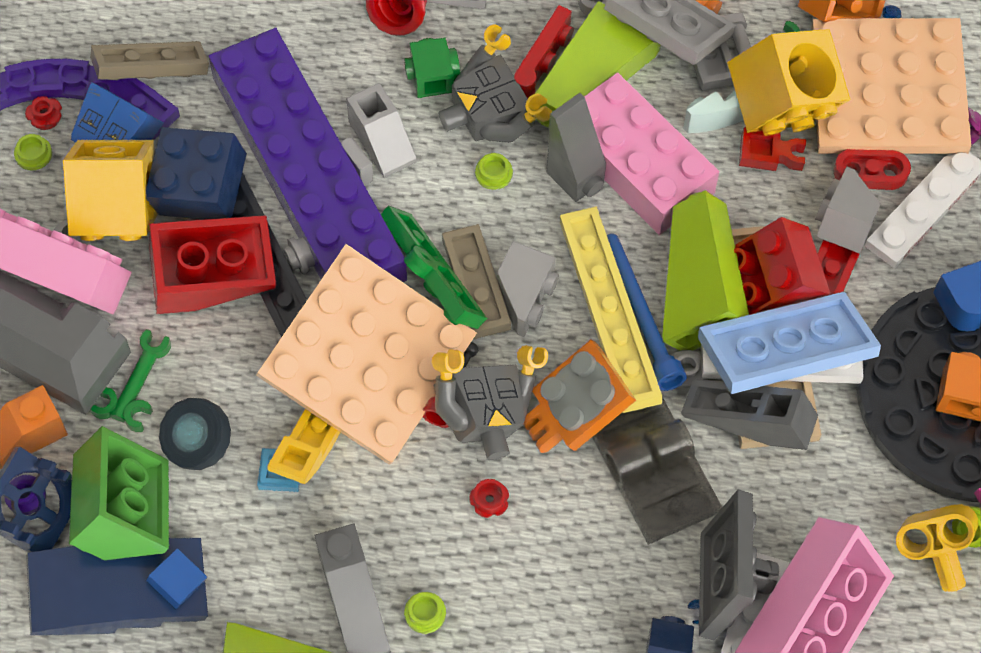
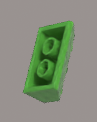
M101 426L73 454L69 544L102 560L165 553L169 549V460Z

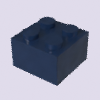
M161 127L146 187V200L159 216L201 220L232 218L247 153L234 133Z

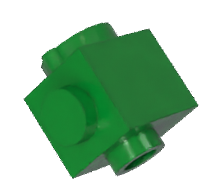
M446 37L437 39L424 38L417 42H410V57L404 58L407 80L414 79L417 98L452 93V84L460 74L457 50L455 48L448 49Z

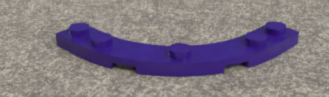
M32 60L5 66V71L0 73V111L22 102L31 101L40 96L84 100L91 82L164 122L162 127L168 128L180 117L179 109L139 79L98 80L94 66H91L89 61ZM161 128L152 138L153 140L160 135Z

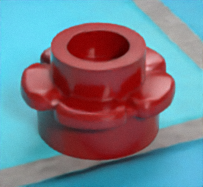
M40 96L33 99L32 104L27 106L25 115L27 120L31 121L32 126L40 130H49L59 123L62 117L60 113L62 106L55 98L48 99L46 96Z
M495 479L480 481L470 493V504L475 507V512L481 517L500 516L508 508V489ZM488 496H491L494 500L492 502H487L486 498Z

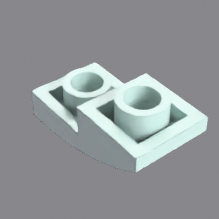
M716 91L706 98L699 97L695 99L686 109L684 130L687 133L707 132L743 121L736 92L733 91L725 101Z

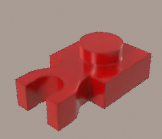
M744 127L741 134L739 166L776 171L780 163L789 169L802 171L805 165V157L795 156L792 152L803 153L806 147V139L793 138L783 141L780 140L781 132L765 136L763 131L747 133L746 127Z

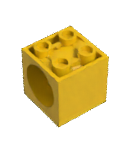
M830 29L771 34L727 62L747 133L763 131L764 135L768 136L780 133L786 128L791 127L793 132L804 131L815 126L814 120L825 119L837 114V108L851 100Z
M154 140L76 141L63 159L68 236H80V239L84 241H96L103 239L104 236H119L120 240L135 241L143 236H147L149 224L154 223L158 215L146 200V187L155 155Z

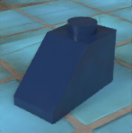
M662 616L660 619L652 618L646 653H692L694 626L687 625L683 619L674 616Z

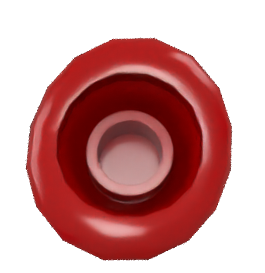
M366 0V10L370 21L379 30L390 35L405 36L415 32L423 23L427 0Z

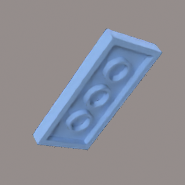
M845 292L699 327L698 335L700 343L731 394L879 356L881 347Z

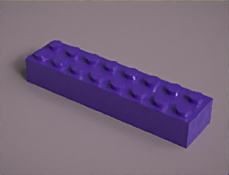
M275 27L208 55L213 79L298 238L303 237L307 242L315 261L314 268L320 279L323 278L345 244H347L401 282L407 281V266L404 262V255L277 28Z

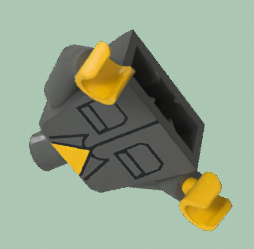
M496 24L487 27L484 32V40L487 45H481L455 79L452 84V103L454 105L439 111V118L447 132L466 125L474 141L486 139L488 141L511 143L533 127L535 119L541 122L548 121L552 110L547 106H542L547 103L548 99L541 94H533L527 99L520 85L515 81L514 75L502 55H495L494 52L496 50H506L511 44V39L506 34H503L495 42L497 35L502 31V28Z
M524 345L519 348L517 359L523 365L522 370H518L516 364L463 368L464 356L459 350L449 349L447 353L437 352L434 354L431 361L432 366L440 372V375L436 377V383L433 385L435 389V410L453 430L458 441L461 443L482 441L487 460H498L510 454L506 438L510 437L524 424L536 380V375L533 373L534 368L543 367L548 360V352L545 348L537 347L532 360V346Z

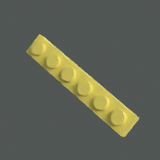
M597 206L560 215V225L602 351L636 399L623 413L662 404V393Z

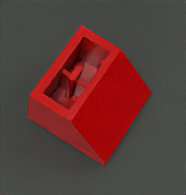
M780 217L735 245L734 253L737 254L738 268L741 274L749 315L831 295L808 226Z

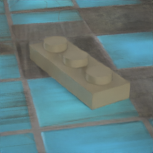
M200 41L91 45L90 58L98 80H119L123 78L153 79L170 76L191 77L193 75L208 74L209 62Z
M479 224L442 233V242L451 269L488 318L478 329L470 327L477 332L473 339L511 330L508 311Z

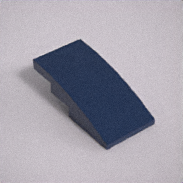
M169 538V549L163 554L102 560L75 546L27 553L30 635L112 634L118 628L160 627L163 622L205 621L208 617L205 582L175 609L146 581L148 576L177 548L204 573L201 538Z

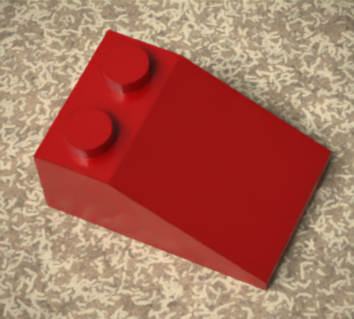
M267 215L149 224V252L156 314L198 311L276 288Z

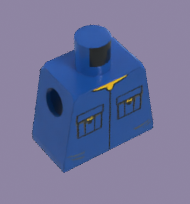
M91 82L72 131L71 140L75 143L77 140H152L164 122Z

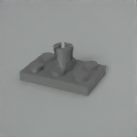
M738 489L701 532L699 637L714 641L727 627L732 626L735 618L746 606H750L753 603L757 591L769 595L777 584V580L769 579L768 577L769 575L779 576V565L770 560L756 558L757 549L753 546V530L756 525L757 515L753 512L752 493Z

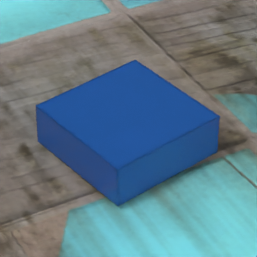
M177 548L148 576L146 581L177 609L206 581L207 576Z

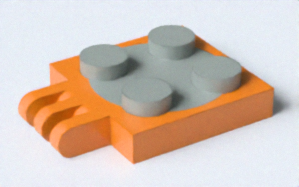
M591 339L533 388L532 392L540 404L526 415L523 425L526 430H529L532 440L537 441L536 446L541 453L548 452L562 440H564L567 447L576 451L632 405L636 399L600 346Z

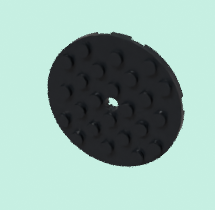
M935 287L918 293L913 291L888 308L871 330L881 347L878 357L863 360V379L861 384H856L858 405L862 419L877 447L907 477L938 494L968 502H979L974 493L981 488V421L936 411L943 368L951 352H970L981 358V327L975 331L968 332L953 327L933 293Z

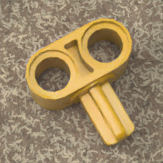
M954 504L913 514L900 527L896 536V546L903 556L912 560L933 558L942 589L945 592L957 591L966 586V581L956 551L968 547L973 541L979 525L978 517L973 509L963 504ZM951 519L962 520L967 525L968 532L963 535L954 534L949 530L947 521ZM910 529L921 530L925 533L928 542L924 544L913 543L907 536V531Z

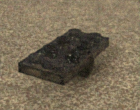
M663 397L662 404L626 413L622 412L592 437L648 545L713 517L721 510L722 505L694 456L695 448L687 427L681 419H674Z

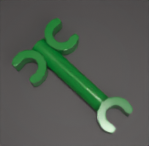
M146 329L142 333L140 345L143 352L120 397L117 398L115 391L106 387L100 396L109 399L110 403L106 407H98L96 405L91 407L90 411L96 418L108 419L111 417L117 421L126 422L127 427L131 431L143 432V424L133 420V416L137 412L151 415L153 409L147 401L136 400L156 359L162 358L169 353L171 349L169 337L165 336L159 346L151 347L149 345L153 337L151 331Z

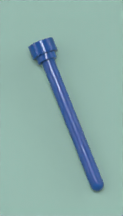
M610 233L607 235L631 307L655 361L653 363V370L661 391L673 390L686 381V372L681 361L669 355L622 244L616 234Z

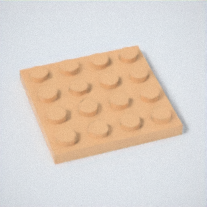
M960 18L837 19L826 23L819 19H813L812 30L830 29L851 99L837 108V114L825 119H816L818 154H840L847 149L895 150L903 154H957L961 152L969 154L971 135L968 121L969 112Z
M345 244L256 376L384 462L391 464L424 415L425 411H423L426 403L431 397H435L433 385L436 383V377L440 375V372L432 366V357L437 352L447 353L449 349L459 350L464 354L477 332L462 324L454 325L444 316L443 309Z

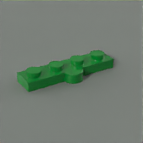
M388 205L381 213V216L397 245L405 252L404 262L416 275L425 280L423 283L424 288L440 301L444 307V316L451 323L478 329L488 319L413 215Z

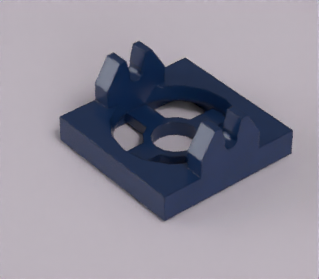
M19 446L13 449L0 471V535L28 553L53 549L70 519L72 475L67 470L56 468L57 463L44 458H37ZM23 473H38L31 487L19 490L9 483L14 477ZM50 481L54 484L59 495L58 514L45 506L43 492ZM25 492L33 493L39 502L37 511L30 516L24 515L18 507L19 498ZM2 495L11 500L14 516L10 522L5 520L2 513ZM36 518L50 525L48 529L38 534L21 531L27 520H34Z

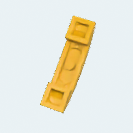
M305 409L290 436L283 437L267 466V470L306 484L320 468L341 432Z

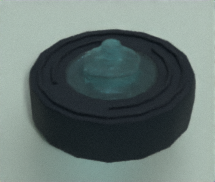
M187 398L176 402L166 412L160 423L159 441L161 449L170 462L183 469L202 470L213 466L224 456L230 444L231 427L227 415L220 406L204 398Z

